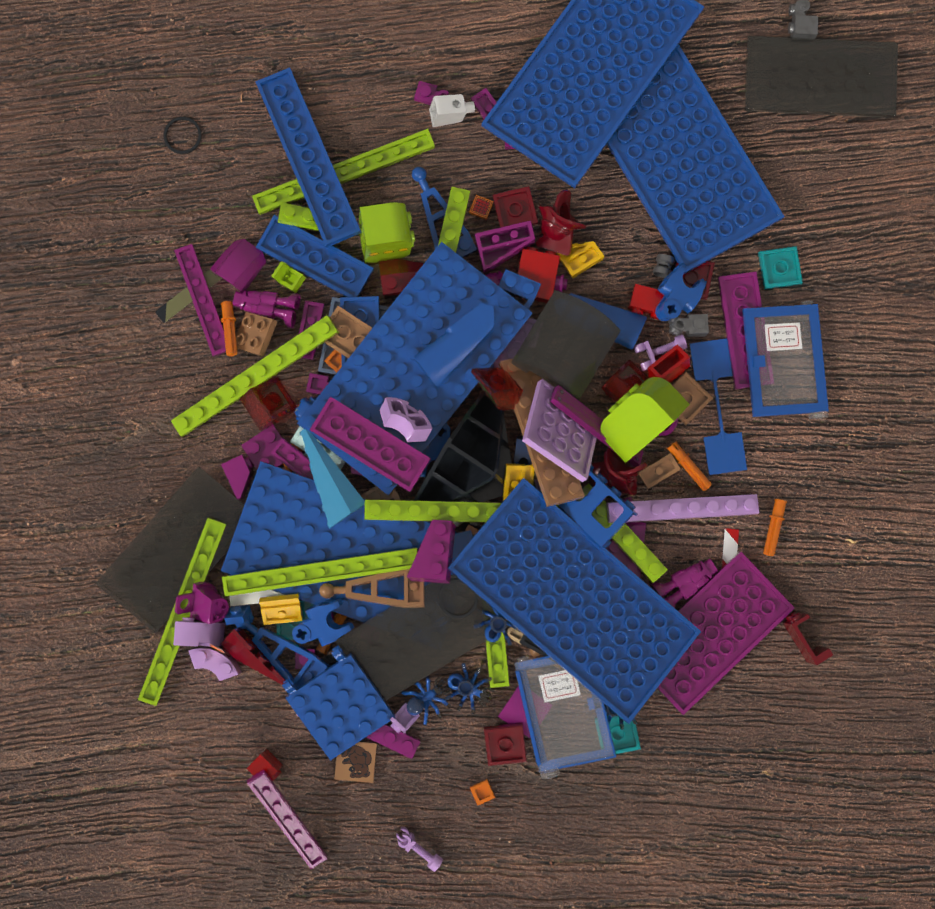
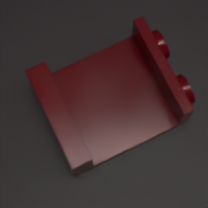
M792 612L786 616L787 620L782 623L805 661L818 665L832 657L833 654L829 648L818 646L812 650L797 625L809 619L810 616L801 612Z

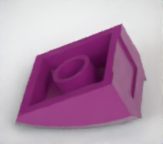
M240 239L234 241L224 251L210 270L218 277L220 276L229 282L238 291L244 292L263 268L266 260L261 250L257 249L247 240Z

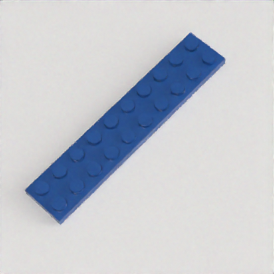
M287 68L255 81L326 248L361 234L359 225L291 69Z

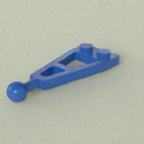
M416 167L412 171V178L419 182L423 193H420L434 248L436 249L439 240L434 222L445 217L447 203L434 187L430 189L425 179L427 176L426 170L422 167ZM431 196H434L443 208V210L433 215L427 200ZM463 225L461 231L463 236L460 237L457 254L462 258L477 251L469 232Z
M506 269L499 284V287L504 291L526 299L527 302L524 306L527 309H530L541 286L536 281ZM494 363L486 373H489L493 370Z
M249 617L245 623L235 624L237 628L246 629L254 636L252 639L254 644L285 680L290 677L297 688L330 666L315 653L264 627L257 629L250 623ZM263 636L279 643L273 653L261 640ZM286 647L309 659L295 678L278 660V657Z

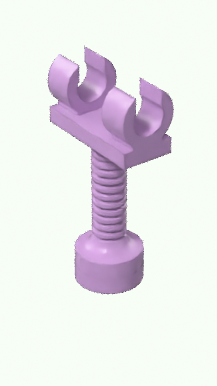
M682 334L676 336L673 342L655 349H651L648 341L635 345L633 348L636 354L646 350L650 359L641 363L642 371L648 370V367L656 361L655 355L668 352L677 344L683 350L687 349L684 336Z
M400 827L406 833H402L404 837L396 833L398 845L401 848H405L407 852L410 849L414 850L428 862L427 867L435 872L442 864L443 858L438 854L431 855L416 843L412 832L409 834L406 827Z

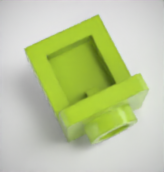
M283 261L280 262L272 274V277L278 283L294 293H297L306 279L303 274L289 267Z

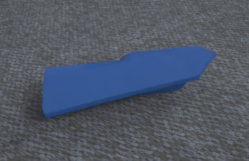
M572 293L553 302L556 314L563 317L567 323L588 333L599 334L631 350L635 346L647 319L646 316Z
M481 303L449 327L445 334L414 356L417 363L433 381L435 386H439L494 328V306Z

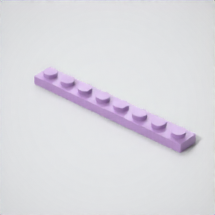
M757 494L630 501L635 505L636 508L634 510L638 515H633L627 522L759 514ZM618 502L606 504L608 523H614L624 511Z

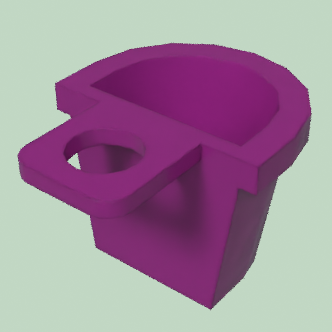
M208 582L193 583L192 593L178 595L175 602V613L183 614L190 612V618H194V621L199 620L207 624L217 623L224 619L229 609L228 602L218 593L216 587ZM184 599H188V605L181 609V602Z

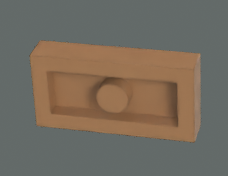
M670 453L638 472V476L646 489H649L681 469Z

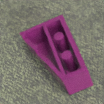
M531 221L475 234V242L483 274H487L521 253L523 249L534 245L535 236Z
M431 521L407 575L409 580L450 584L451 571H449L448 567L452 563L456 525L452 521Z

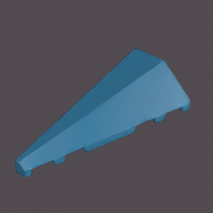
M303 429L300 432V436H302L305 444L304 449L308 454L309 466L317 492L320 494L323 504L322 509L323 512L325 511L328 521L327 525L330 529L363 507L365 501L313 434L307 429Z

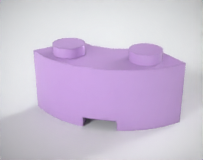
M386 397L380 408L384 427L398 430L407 442L426 441L433 429L426 415L421 410L417 411L408 405L409 402L405 400Z
M182 617V621H175L173 645L211 647L210 644L215 647L222 646L225 623L207 624L201 621H194V618Z
M199 647L189 650L194 669H208L216 674L219 681L242 673L238 663L232 656L228 657L212 647Z

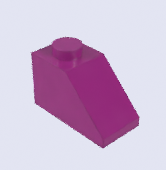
M240 455L221 464L238 500L244 499L253 475L251 470L253 464L250 458Z

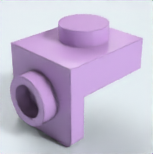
M405 703L395 714V718L392 717L390 719L392 722L390 726L398 734L401 731L405 734L420 715L409 714L407 703Z

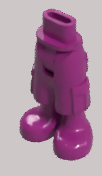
M236 291L233 306L271 319L279 317L284 321L286 327L294 328L296 323V312L294 310L299 309L301 295L294 293L288 297H279L277 292ZM282 305V306H286V307H288V308H290V309H293V310H289V309H278V308H276V306Z
M708 559L705 562L700 561L686 569L675 572L671 575V581L667 583L655 581L653 584H650V587L661 597H664L668 592L677 587V592L663 598L675 608L676 603L681 598L687 600L693 596L709 579H712V575L718 572L712 560Z

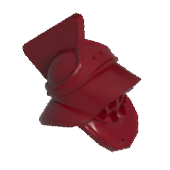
M562 190L557 195L553 207L539 206L543 218L541 220L543 237L536 242L538 247L566 256L571 255L573 231L586 228L587 226L570 214V190Z
M610 448L604 452V461L591 463L594 467L593 471L597 475L599 473L608 480L606 484L612 488L614 486L620 492L633 496L637 494V472L648 467L646 462L633 467L630 463H625ZM588 475L592 487H594L596 485V482L591 476Z

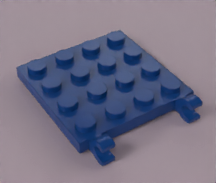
M339 645L334 647L331 652L338 662L299 688L296 687L290 677L283 681L284 684H282L285 691L289 693L286 696V700L330 761L390 722L392 717L395 718V714L352 653L346 656Z

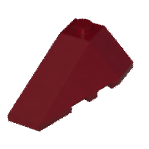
M403 259L379 261L384 299L398 297L424 263Z
M234 629L221 643L224 647L222 650L228 657L232 656L239 662L279 684H284L283 681L285 679L283 676L280 675L254 644L252 638L244 629Z

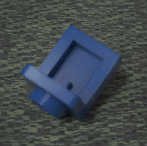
M248 604L231 606L224 619L226 625L245 623L248 617L250 618V623H252L254 617Z

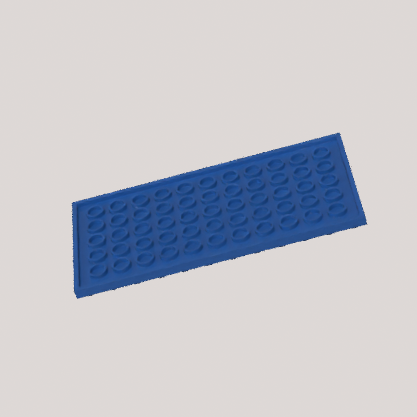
M571 0L481 123L482 127L575 189L699 17L704 6L695 0Z
M678 44L609 140L607 146L678 264L684 263L687 266L684 272L686 274L779 222L785 216Z
M441 242L297 424L311 432L318 441L389 496L398 484L310 431L329 397L334 398L423 453L478 384L477 380L480 381L533 313ZM481 303L493 305L494 328L439 386H435L433 381L417 363L414 356L445 334L449 327ZM386 397L405 400L409 402L408 405L417 411L421 410L426 415L433 428L426 441L407 442L398 430L384 427L380 408Z
M260 461L221 571L234 575L416 547L419 550L431 522L364 520L363 506L329 529L325 511L323 512L321 497L317 492L313 479ZM453 574L451 575L450 580L459 578ZM371 575L272 589L286 595L299 594L300 600L314 605L323 601L341 598L343 604L333 610V612L439 650L442 647L452 617L442 611L439 605V592L446 583L425 582V607L402 608L347 599L346 594H334L331 598H323L319 593L320 586L324 583H330L333 586H346V581ZM404 576L378 581V596L404 600ZM371 583L353 587V593L371 595ZM451 583L442 593V605L451 614H454L465 583Z
M525 478L521 479L448 567L449 571L628 724L701 633L696 626L607 549L601 547L556 505L547 507L543 494Z

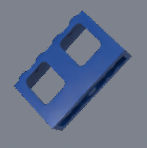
M591 465L589 476L595 480L596 485L581 501L574 500L558 505L601 547L607 548L612 543L610 541L611 538L633 515L637 516L638 513L634 510L636 508L635 505L628 499L624 501L620 497L622 493L614 486L612 488L606 484L608 480L600 473L597 475L593 471L594 467ZM607 496H611L623 507L624 511L609 528H604L593 517L592 513Z

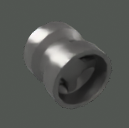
M658 254L656 258L657 265L653 269V274L665 278L672 272L671 268L675 264L676 259L670 255Z

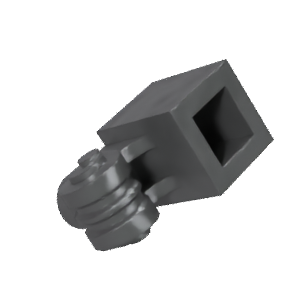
M798 0L796 3L789 5L788 13L792 16V22H789L788 34H791V41L813 42L818 35V16L805 15L810 8L808 0Z
M708 314L688 315L686 318H679L678 316L668 320L670 324L669 334L680 336L682 332H686V337H705L709 333Z

